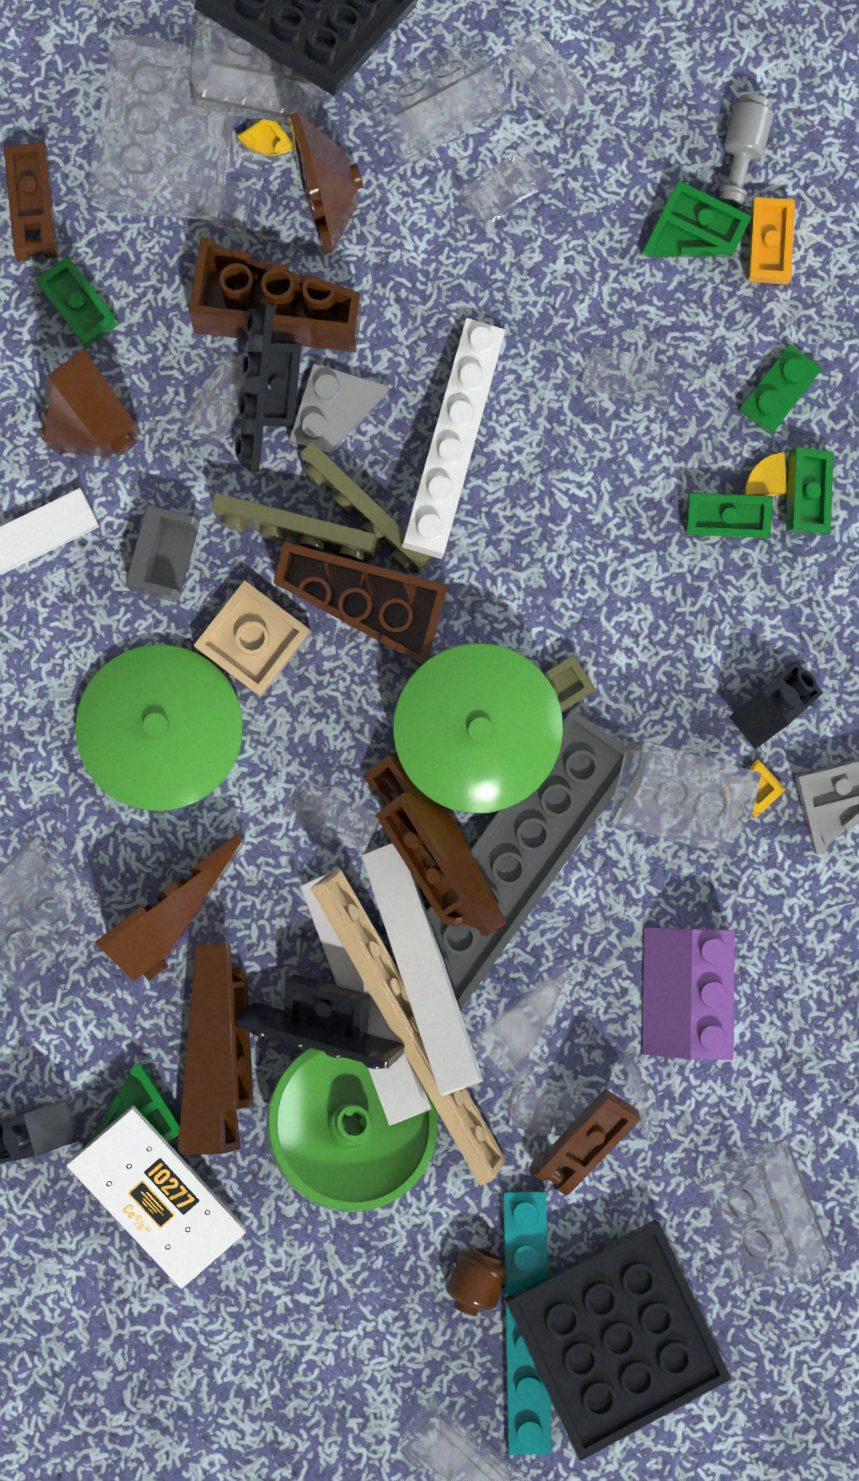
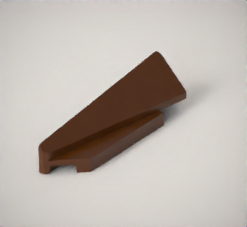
M397 752L389 754L364 774L365 781L386 805L375 816L441 922L452 926L463 924L479 929L482 936H487L506 925V920L449 808L430 799L415 786L404 771Z
M230 943L199 945L195 949L178 1138V1153L180 1155L225 1154L240 1149L237 1110L254 1106L250 1031L235 1026V1017L249 1007L247 977L242 968L232 967V947Z

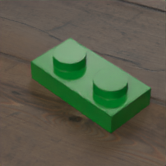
M68 256L35 279L37 285L86 349L119 325L117 319Z
M789 345L739 409V412L772 435L822 371V368L792 345Z
M801 447L789 450L786 532L819 536L831 533L834 452Z
M688 492L685 534L770 538L773 496Z

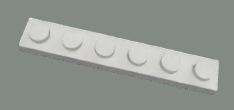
M469 318L465 320L402 548L442 559L444 556L505 329Z

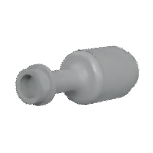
M744 94L741 96L740 102L734 105L724 144L725 151L733 156V162L727 185H722L719 188V200L732 207H741L743 201L747 198V191L743 189L748 165L750 160H758L764 155L774 113L771 110V100L757 94Z

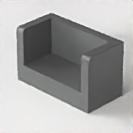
M150 505L146 506L125 584L130 591L179 603L200 526L196 517Z

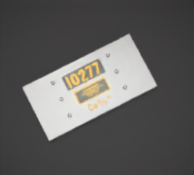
M134 1105L67 1162V1167L181 1289L246 1233V1227Z

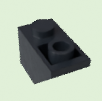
M796 661L745 702L729 718L751 745L757 749L788 726L823 692L817 686L813 675L804 670Z
M66 1100L0 1118V1164L35 1157L77 1142Z

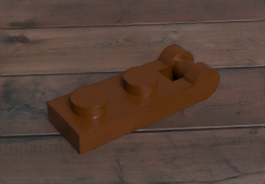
M45 142L4 146L15 258L17 262L30 261L31 256L44 255L46 259L59 258L48 148ZM41 229V238L28 240L27 230Z
M604 1089L545 1153L541 1152L533 1159L530 1166V1174L541 1181H551L553 1188L562 1194H570L641 1120L638 1109L607 1089Z

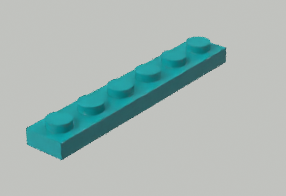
M546 1190L503 1191L505 1270L508 1274L505 1283V1297L548 1275ZM505 1303L508 1454H552L551 1401Z

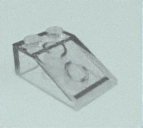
M568 961L469 1037L473 1047L502 1085L510 1080L514 1085H517L535 1070L532 1063L538 1059L581 971L575 963Z

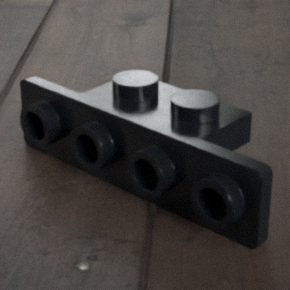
M253 297L252 307L247 310L245 317V328L249 335L248 351H245L242 356V373L245 376L244 393L240 394L238 400V412L242 418L241 434H238L235 439V455L239 459V463L250 472H259L263 426H294L302 346L297 341L271 340L274 305L263 298Z
M296 974L286 979L284 1010L260 1003H253L235 1017V1026L247 1029L253 1035L271 1036L285 1040L291 1046L309 1047L323 1051L326 1055L333 1058H348L362 1062L371 1069H388L404 1054L405 1048L403 1043L367 1034L370 994Z

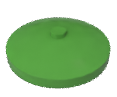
M473 643L458 645L443 650L427 659L413 672L405 683L394 711L393 739L398 759L404 771L415 786L430 799L442 806L461 812H495L509 808L526 799L540 787L550 774L558 758L562 743L563 719L556 693L548 679L539 668L524 656L505 647L492 644Z
M148 645L120 654L105 664L91 679L81 697L77 710L76 742L81 760L87 772L97 785L111 797L126 805L142 810L171 811L185 808L206 798L228 777L237 761L242 745L243 716L239 700L232 685L224 674L209 660L193 651L177 646Z
M310 1048L287 1067L274 1087L266 1118L267 1139L271 1155L278 1170L288 1184L304 1198L314 1204L334 1211H369L389 1204L403 1196L421 1178L431 1161L437 1141V1110L426 1092L431 1110L389 1126L368 1067L362 1062L348 1058H333L326 1055L323 1051Z

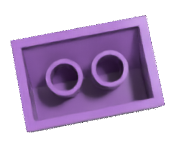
M644 928L643 1055L685 1059H734L735 930Z

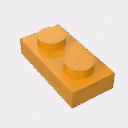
M754 197L751 206L748 282L788 285L791 281L795 200Z

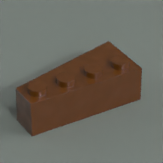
M201 236L189 306V316L195 334L249 340V335L245 328V317L247 310L251 309L252 299L255 297L263 298L274 305L271 340L297 341L304 347L357 352L362 316L360 293L311 275L308 277L290 272L287 266L275 262L272 265L250 257L248 252L234 248L233 251L216 245L214 240Z
M283 542L273 581L274 584L419 664H423L430 657L448 585L287 542Z

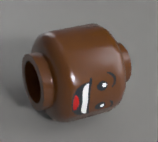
M471 1247L469 1252H461L455 1257L445 1283L447 1293L455 1299L454 1308L468 1315L477 1316L479 1310L491 1311L497 1306L508 1276L507 1271L501 1266L502 1259L477 1247Z

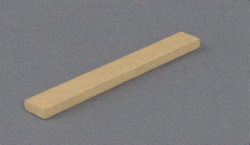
M339 868L327 874L310 889L399 1043L405 1045L404 1053L479 1185L481 1186L493 1181L506 1162L503 1153L466 1088L445 1096L439 1094L400 972L342 870Z

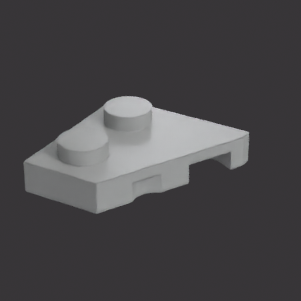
M313 364L291 432L290 444L306 448L313 442L326 455H330L351 430H354L365 419V416L388 395L389 386Z
M859 759L795 775L813 852L817 855L824 853L828 849L827 845L845 830H851L859 823Z

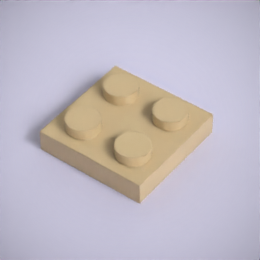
M244 580L193 646L259 697H262L311 634V630Z

